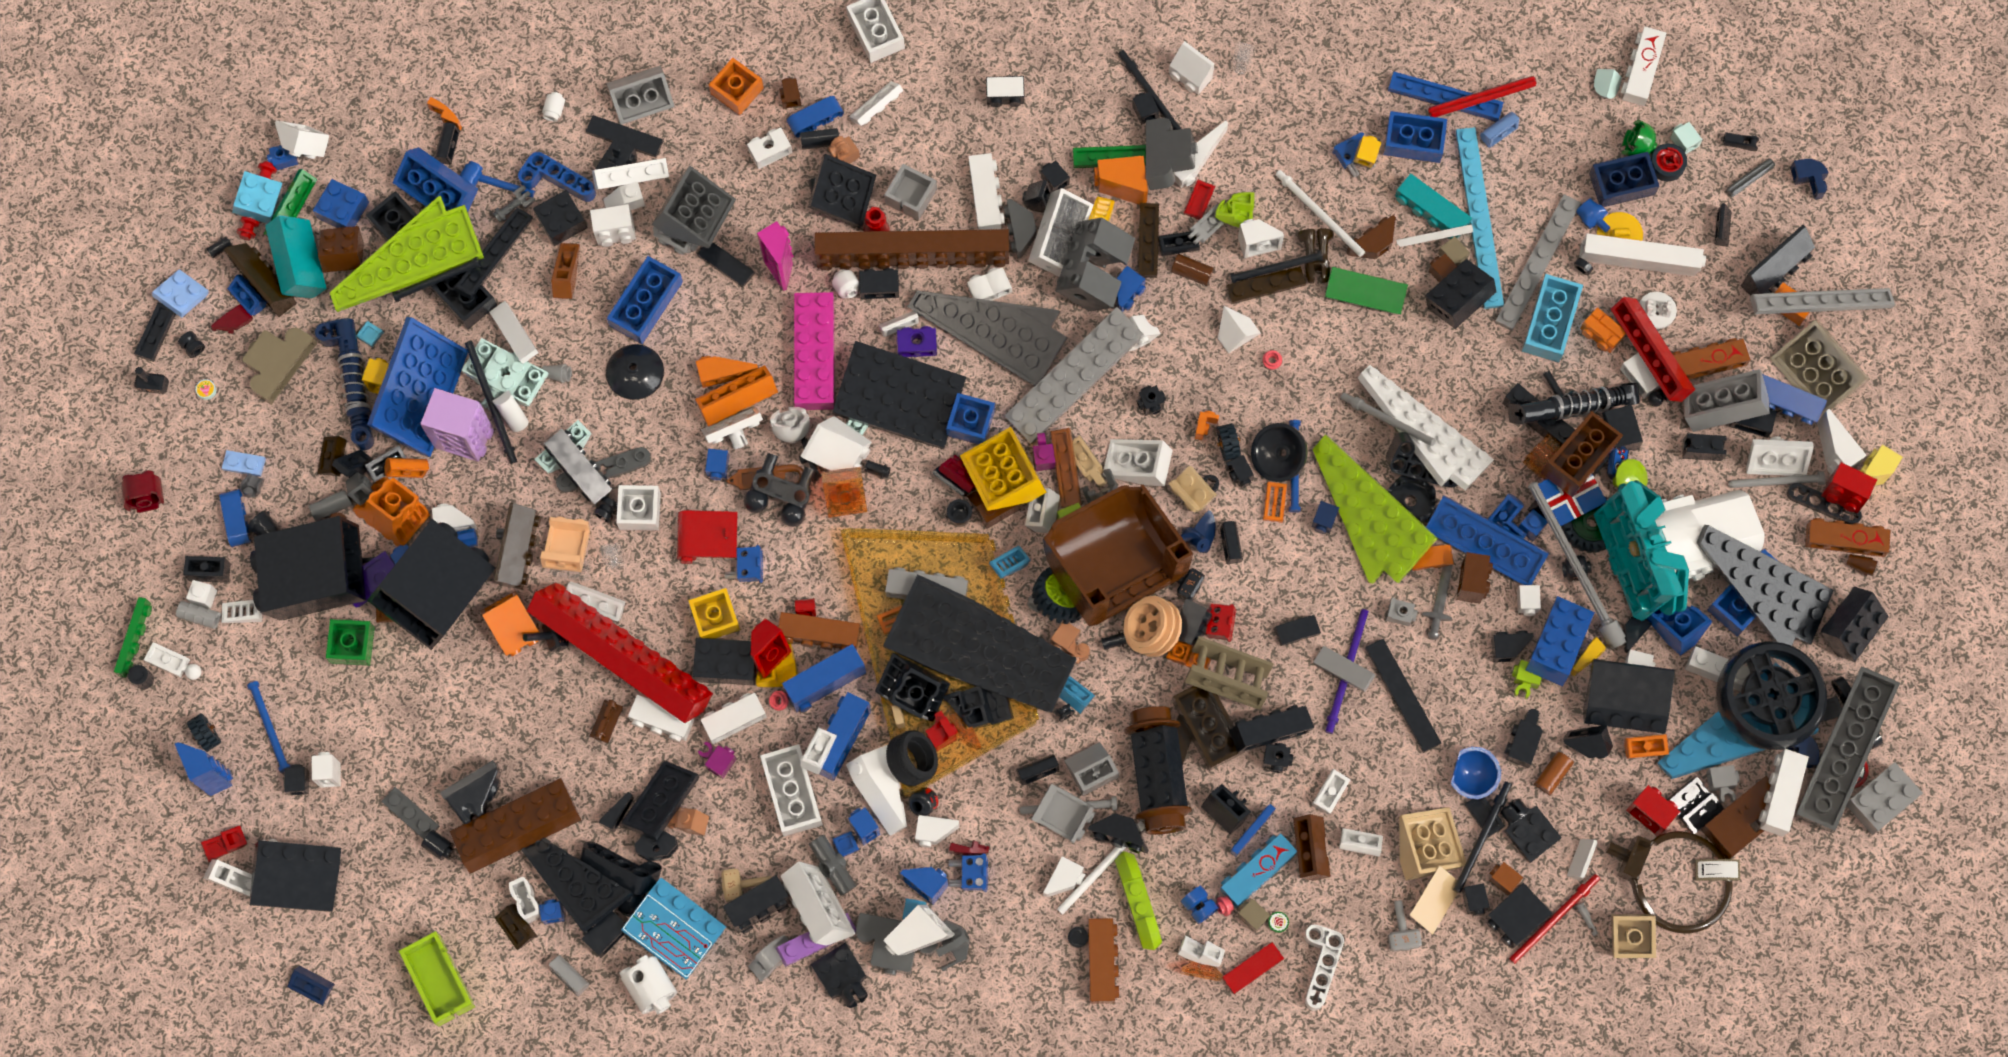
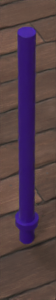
M1365 609L1360 611L1347 659L1352 662L1355 660L1369 613ZM1341 679L1331 713L1326 719L1328 723L1325 732L1328 734H1333L1335 724H1338V714L1348 684Z

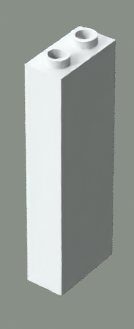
M1586 234L1581 242L1579 258L1591 263L1695 276L1705 266L1706 256L1703 255L1704 249L1595 234Z

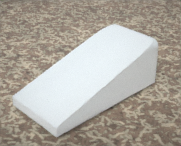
M818 727L801 759L800 766L819 774L837 735Z

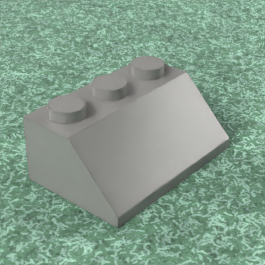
M661 66L606 83L621 125L675 107Z

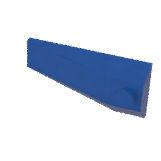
M1692 605L1691 607L1687 606L1685 611H1675L1672 615H1666L1658 609L1646 618L1652 623V626L1664 641L1680 656L1697 644L1712 623V620Z

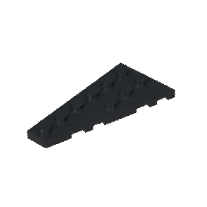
M542 838L540 841L538 840L534 844L521 849L583 933L633 896L631 891L618 885L612 879L610 880L596 869L570 855L567 851L554 845L546 838Z

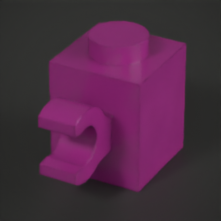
M1038 433V446H1033L1035 470L1055 469L1053 444H1046L1045 433Z
M704 742V745L709 750L707 753L699 750L698 754L702 758L708 759L705 763L706 769L723 779L737 760L735 755H733L735 752L727 746L722 748L719 745L713 752L712 745L709 742Z

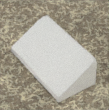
M911 311L880 324L879 328L883 337H886L904 327L918 324L919 317L915 311Z
M1580 839L1567 873L1568 877L1578 881L1585 877L1598 843L1597 840Z

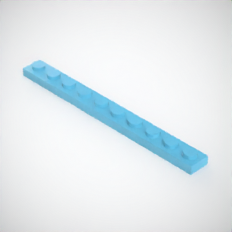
M1475 127L1456 129L1469 216L1472 217L1470 225L1473 227L1472 237L1477 267L1494 278L1497 291L1483 306L1484 309L1503 307V295Z

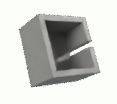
M902 164L884 195L885 204L898 211H901L903 208L904 214L919 221L937 190V180Z

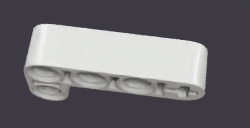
M1314 924L1308 927L1304 936L1305 941L1309 945L1321 949L1305 998L1307 1008L1312 1011L1319 1010L1325 1003L1344 944V938L1341 933ZM1317 931L1320 938L1318 940L1311 939L1309 932ZM1329 938H1337L1339 946H1331ZM1330 957L1333 965L1325 966L1322 958ZM1316 977H1325L1326 985H1318ZM1316 990L1320 991L1317 998L1320 1003L1317 1002L1316 1005H1313V1001L1310 998L1314 997Z

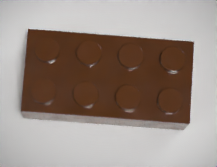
M1591 411L1547 462L1541 474L1573 497L1616 447L1623 434Z

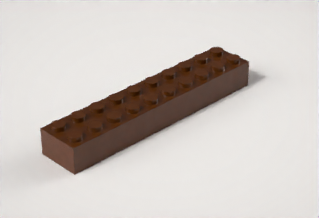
M1009 229L815 232L816 265L821 270H831L832 267H840L842 270H849L851 267H859L862 270L870 269V267L885 269L890 268V266H897L899 269L917 266V268L925 269L928 266L946 268L948 265H955L957 268H965L967 265H975L978 268L986 267V265L1004 267L1005 264H1009Z

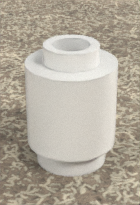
M552 92L547 94L542 110L544 119L557 122L558 118L561 117L565 99L560 93Z

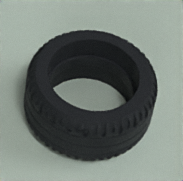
M909 730L895 736L887 745L886 760L893 776L902 784L916 786L930 780L935 775L938 767L937 752L933 743L923 733ZM907 748L914 755L917 768L910 761Z

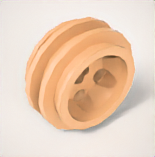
M1146 596L1133 604L1124 620V635L1127 644L1133 651L1148 657H1158L1170 651L1178 642L1181 634L1182 619L1178 608L1172 602L1158 596Z

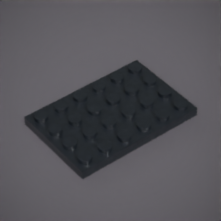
M855 341L832 414L944 450L948 439L946 431L956 395L957 393H962L966 376Z

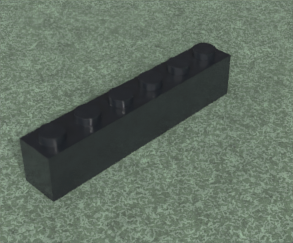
M1517 383L1505 396L1502 404L1508 408L1507 403L1510 401L1528 400L1538 402L1540 400ZM1548 419L1526 423L1557 449L1575 431L1563 419L1557 421ZM1607 456V457L1605 458V460L1600 464V466L1594 471V473H1593V476H1594V477H1595V476L1597 475V473L1605 466V464L1607 463V461H1608V459H1609L1608 456Z

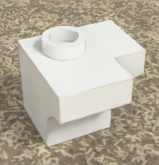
M1144 315L1129 318L1145 335L1129 351H1134L1150 343L1161 334L1157 327L1152 326L1146 320Z

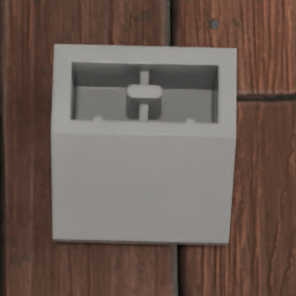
M1100 742L1064 760L1082 796L1119 778V772L1114 762Z

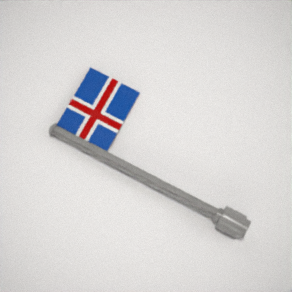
M1593 474L1573 497L1549 479L1541 483H1530L1528 489L1530 488L1602 622V627L1599 630L1607 645L1614 649L1626 642L1624 637L1626 636L1617 620L1613 621L1612 618H1609L1560 527L1607 501Z

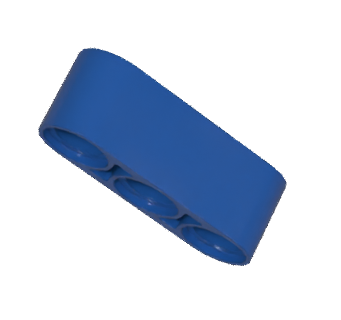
M829 96L788 117L787 123L795 137L799 138L801 132L814 131L818 126H824L834 121V118L838 116L842 117L844 111L836 97Z
M237 489L219 494L230 546L235 547L251 543L252 540L249 539L247 529L248 521H245L244 516L246 515L245 506L241 501V497H243L241 490Z

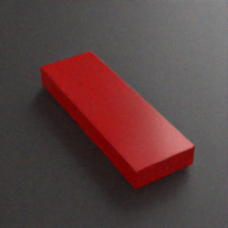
M1271 942L1224 975L1222 979L1232 993L1236 994L1283 961L1284 957L1274 943Z

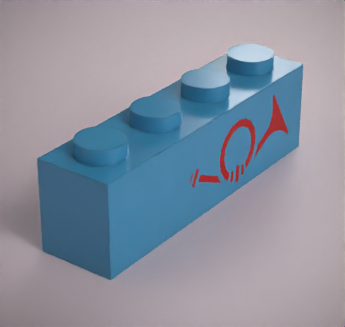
M1282 834L1277 837L1273 835L1267 840V846L1263 850L1259 848L1251 855L1252 860L1249 863L1243 862L1236 869L1237 873L1233 877L1229 875L1221 882L1223 886L1220 891L1230 898L1236 908L1297 854V850Z

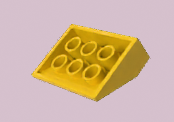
M1012 427L1005 429L960 455L988 511L1028 503L1047 493Z

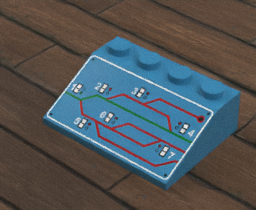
M660 878L621 931L687 980L722 935L726 926L663 878Z

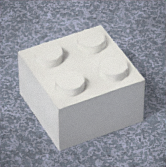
M629 204L590 210L593 232L598 245L609 247L616 242L627 244L636 239L634 221Z
M618 486L617 525L619 530H659L661 492L658 486Z

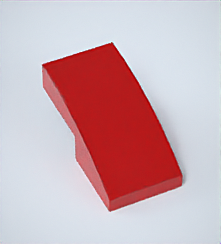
M240 825L221 832L219 836L201 842L208 863L212 859H218L247 845Z

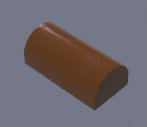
M1177 254L1171 269L1172 273L1205 286L1208 285L1214 271V267L1181 254Z

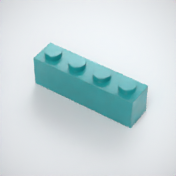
M1411 173L1396 191L1395 197L1397 201L1403 206H1409L1416 216L1424 217L1433 228H1439L1443 231L1467 226L1471 223L1472 217Z

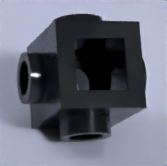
M1149 385L1140 390L1136 402L1140 411H1144L1145 416L1155 415L1164 409L1166 397L1162 390L1159 391L1157 385L1153 387Z
M1283 743L1266 744L1262 768L1271 769L1270 771L1274 773L1287 771L1288 766H1292L1294 754H1290L1291 748L1286 747L1287 745Z

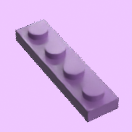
M846 913L845 915L848 918L854 932L856 933V927L854 926L848 913ZM807 932L778 946L776 950L784 966L787 967L830 945L814 943L809 936L810 932Z

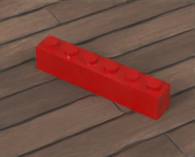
M1623 297L1611 308L1612 313L1668 400L1682 402L1695 391L1694 386L1638 300L1630 297Z

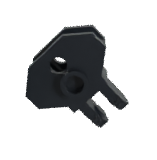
M665 829L657 841L642 835L635 843L636 853L647 861L669 859L678 850L676 838L667 833Z

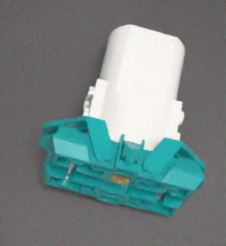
M1635 480L1630 481L1628 484H1620L1618 491L1593 514L1610 556L1608 560L1611 570H1613L1614 576L1617 575L1633 617L1641 621L1648 618L1658 609L1666 615H1672L1675 611H1685L1687 607L1688 580H1701L1705 578V574L1714 571L1713 568L1715 566L1697 544L1704 525H1710L1760 552L1764 544V531L1750 496L1742 490H1735L1696 501L1693 495L1686 497L1679 495L1674 497L1673 500L1667 501V499L1662 500L1661 496Z

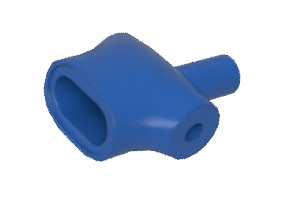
M1591 198L1577 209L1576 213L1588 229L1593 228L1595 225H1598L1605 233L1610 229V226L1603 220L1608 212L1602 205L1597 204Z

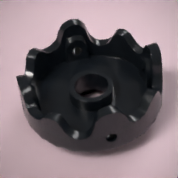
M1402 475L1388 490L1421 523L1430 518L1435 509L1436 491L1426 481ZM1411 497L1415 499L1416 504L1408 506L1405 503V499Z

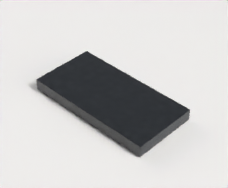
M664 760L621 822L622 826L657 841L698 781L699 775Z

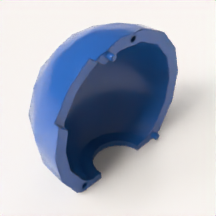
M1471 746L1459 751L1453 772L1452 787L1460 795L1470 799H1480L1489 796L1497 789L1501 781L1502 770L1498 760L1490 751L1482 747Z

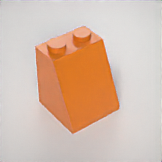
M1144 156L1098 160L1097 167H1094V186H1098L1099 192L1138 205L1140 203H1147L1148 188Z
M516 591L480 610L506 656L509 654L514 656L522 651L521 647L527 644L532 646L538 642H525L523 640V634L539 633Z

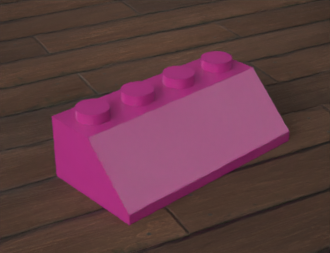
M776 221L758 232L757 236L763 262L782 290L785 291L788 287L793 266L792 258L794 256L791 252L792 248L789 244L791 241L788 237L787 229L784 225L780 226Z

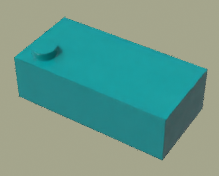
M278 215L266 224L267 236L282 295L315 298L326 290L327 287L310 220Z

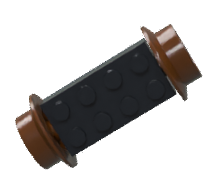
M1152 706L1134 710L1130 713L1131 725L1124 729V733L1131 735L1141 812L1135 815V818L1144 821L1145 832L1149 835L1170 834L1185 830V816L1192 812V808L1188 807L1177 730L1181 726L1180 722L1171 719L1170 708L1166 706Z

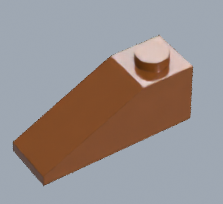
M560 244L551 279L553 298H573L580 244Z

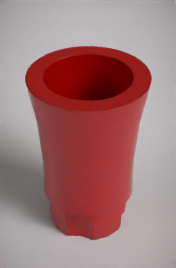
M871 207L866 212L864 232L890 231L885 213L879 207Z

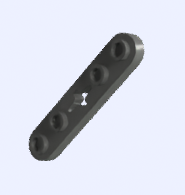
M639 447L594 463L599 468L597 471L601 470L603 465L605 468L609 467L604 475L610 479L647 466L651 461V455L646 448ZM565 473L557 477L556 485L561 492L568 493L578 490Z

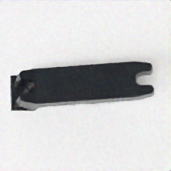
M805 437L801 439L804 449L808 443V439ZM799 456L802 465L808 462L810 468L816 470L812 482L816 484V481L822 476L817 464Z

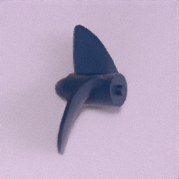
M1208 510L1194 528L1184 527L1180 535L1185 542L1202 553L1209 552L1215 537L1216 523L1212 511Z

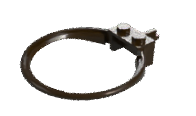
M1673 831L1664 833L1651 841L1638 835L1631 840L1628 849L1610 842L1606 853L1623 860L1617 876L1631 883L1639 908L1644 914L1655 915L1657 926L1675 933H1696L1714 925L1727 910L1732 897V881H1725V895L1715 914L1706 921L1691 926L1672 924L1660 918L1649 906L1642 884H1638L1639 876L1653 844L1657 846L1662 842L1676 838L1690 839L1705 845L1718 859H1725L1718 848L1707 839L1689 832Z

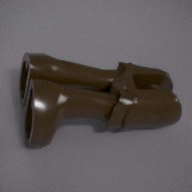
M1315 229L1298 231L1297 237L1299 241L1304 242L1306 255L1314 254ZM1317 229L1318 248L1321 250L1323 261L1319 262L1317 260L1304 264L1306 278L1310 284L1314 283V271H1321V283H1327L1329 280L1328 242L1334 237V232L1331 229Z

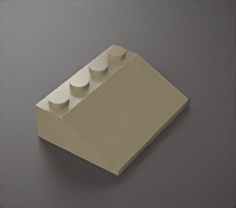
M1814 320L1770 358L1794 387L1827 400L1821 417L1828 409L1832 410L1870 380L1819 320Z

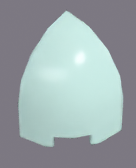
M1597 69L1594 79L1596 92L1604 98H1614L1619 90L1622 77L1614 69Z

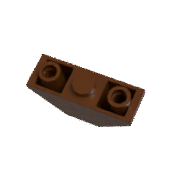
M1394 214L1389 218L1384 217L1375 228H1368L1359 239H1353L1365 251L1361 258L1376 260L1391 249L1396 220ZM1348 246L1347 251H1346V253L1348 254V256L1359 257V256Z

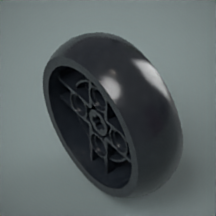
M1765 641L1748 645L1729 658L1721 670L1717 681L1716 701L1724 723L1736 737L1753 747L1766 750H1780L1791 748L1804 742L1815 732L1825 714L1827 690L1824 678L1817 665L1804 652L1782 642ZM1770 658L1779 659L1789 664L1800 676L1795 677L1788 670L1773 666ZM1747 663L1750 674L1743 682L1741 694L1734 696L1733 685L1736 674ZM1761 672L1767 674L1768 681H1765L1761 678ZM1787 685L1793 687L1794 694H1790L1787 691ZM1768 694H1774L1775 697H1768ZM1809 695L1807 716L1803 723L1796 728L1793 717L1799 711L1802 696ZM1749 697L1756 700V706L1749 703ZM1775 710L1782 713V719H1778L1775 716ZM1748 714L1753 720L1764 725H1770L1773 734L1756 729L1742 715Z

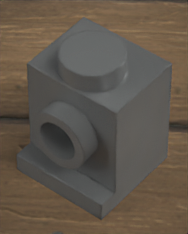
M358 472L346 480L347 494L360 506L374 492L371 489V481Z

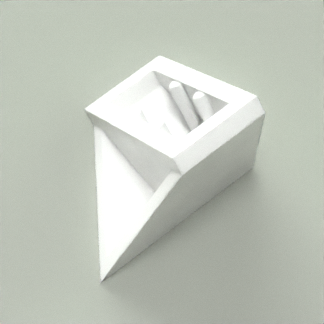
M1224 306L1218 340L1229 354L1261 333L1249 317Z

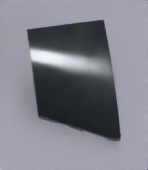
M979 687L943 696V699L963 719L969 729L986 727L1014 719L1009 698Z

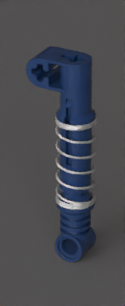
M344 318L321 323L315 329V335L319 342L325 347H339L340 354L337 360L340 364L339 368L342 369L343 373L340 378L344 379L342 388H345L346 393L343 397L347 399L345 412L347 417L350 418L351 440L359 450H369L374 445L371 427L367 425L371 407L366 403L369 400V396L365 394L367 387L362 381V373L365 369L361 365L363 356L358 349L354 320ZM336 329L337 336L333 337L334 330ZM366 435L365 440L359 441L361 436Z

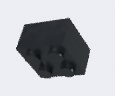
M567 190L533 208L537 219L554 246L588 228Z

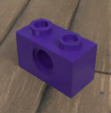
M923 326L920 329L904 327L901 330H897L898 355L904 357L937 356L936 328ZM914 339L922 340L920 344L912 343Z

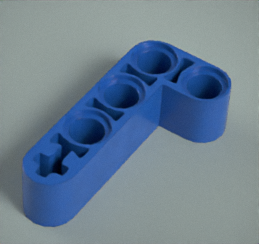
M541 152L532 153L518 173L521 185L528 189L535 188L541 178H544L561 189L567 190L568 193L582 201L590 202L596 196L595 188L590 180ZM538 161H542V162H543V163H542L541 165H539V166H536V165H535V163L538 162ZM552 171H559L557 174L551 175ZM528 176H531V177H532V178H531L530 180H528V181H525V180H524V179H525L526 177H528ZM568 180H575L572 184H567Z

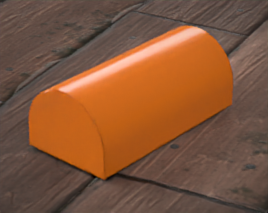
M387 458L385 461V476L423 478L429 470L427 459Z
M1667 734L1625 738L1624 740L1627 759L1669 755Z

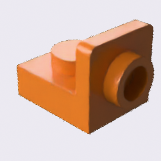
M1200 411L1195 439L1202 440L1203 435H1208L1210 425L1208 423L1218 424L1219 415H1215L1216 413L1212 411Z

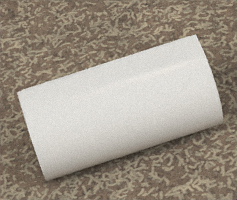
M509 390L492 401L513 432H519L527 427L529 421Z
M1332 769L1312 805L1325 814H1331L1350 779Z
M1343 828L1339 849L1380 857L1383 836Z

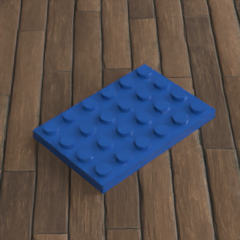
M406 317L367 425L419 454L431 457L434 446L422 428L421 421L434 388L454 393L468 354L467 349L416 319Z

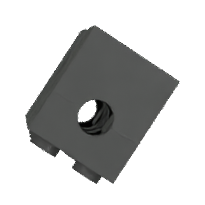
M1102 217L1078 222L1074 228V235L1069 244V250L1063 262V268L1057 280L1055 291L1088 311L1113 308L1121 281L1090 263L1089 260L1102 268H1106L1108 264L1120 262L1126 265L1136 238Z

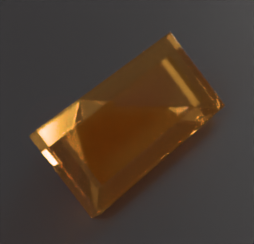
M1194 961L1183 966L1180 973L1221 982L1223 976L1215 966L1204 965Z

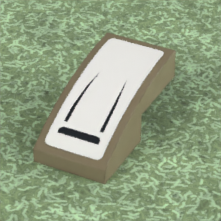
M1695 860V881H1739L1740 860Z

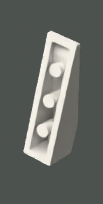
M1224 121L1197 142L1198 153L1195 154L1194 169L1173 172L1175 182L1180 188L1185 185L1188 187L1194 183L1195 177L1226 133L1228 128L1227 121Z

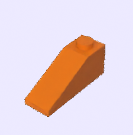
M704 356L696 361L703 388L733 381L758 369L757 364L716 356Z

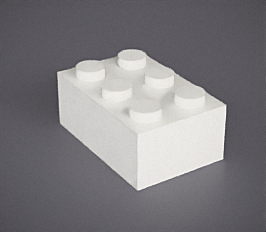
M860 0L846 6L847 16L870 63L905 49L904 38L885 0Z

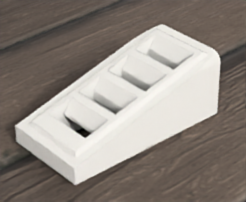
M253 600L222 603V623L262 622V613L257 610ZM236 607H239V617H235ZM243 607H246V616H243ZM251 607H254L253 615H250ZM228 608H232L230 618H227Z

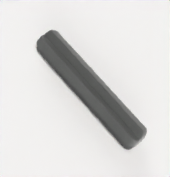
M1768 158L1730 185L1726 192L1729 196L1734 197L1772 170L1775 163L1771 158Z

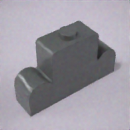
M1167 118L1146 120V180L1150 190L1168 188L1175 183L1173 172L1195 168V154L1198 153L1197 142L1194 141L1190 128L1173 130L1171 121Z
M860 913L856 935L862 944L869 945L874 942L871 957L872 968L884 970V974L896 976V973L910 975L916 951L907 955H893L886 949L885 946L887 944L883 941L902 921ZM938 943L920 949L919 952L924 956H931L936 952Z

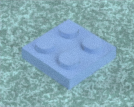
M179 269L152 292V297L182 318L209 294V290Z

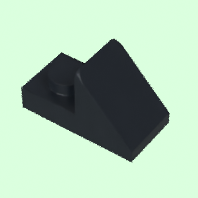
M358 450L335 459L332 466L341 474L350 478L357 472L364 475L366 472L364 464L373 459L364 451Z

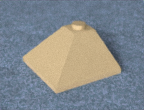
M1450 807L1399 816L1400 864L1406 881L1434 875L1439 865L1446 871L1465 866L1466 859Z

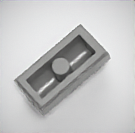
M561 955L549 963L550 970L576 996H580L588 988L589 983Z

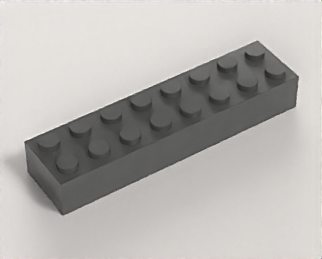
M1861 666L1795 817L1831 833L1836 831L1900 682Z

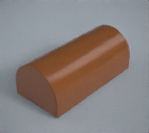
M1556 752L1534 785L1551 796L1574 762L1564 753Z

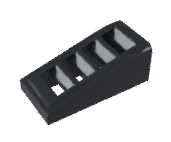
M627 792L598 823L604 828L615 832L634 800L633 795Z

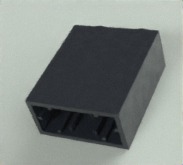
M336 516L254 536L255 550L250 554V563L254 572L257 573L258 588L253 592V601L260 613L280 621L366 601L358 524L341 516Z
M431 519L367 601L432 650L496 568L489 563L490 559L483 550L477 547L470 548L459 540L458 534L452 526L444 522L437 523Z

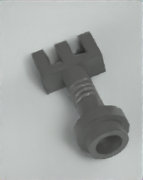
M524 185L513 192L517 197L501 210L498 207L495 209L493 215L499 222L502 220L506 221L505 216L522 204L526 209L536 201L534 197L526 201L531 193L527 191L523 195L521 194L526 190Z

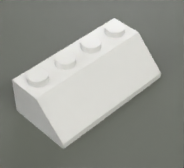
M797 862L781 875L784 882L783 886L792 897V904L798 909L801 915L800 919L807 926L810 932L809 936L814 943L827 946L855 935L828 880L821 873L818 866Z

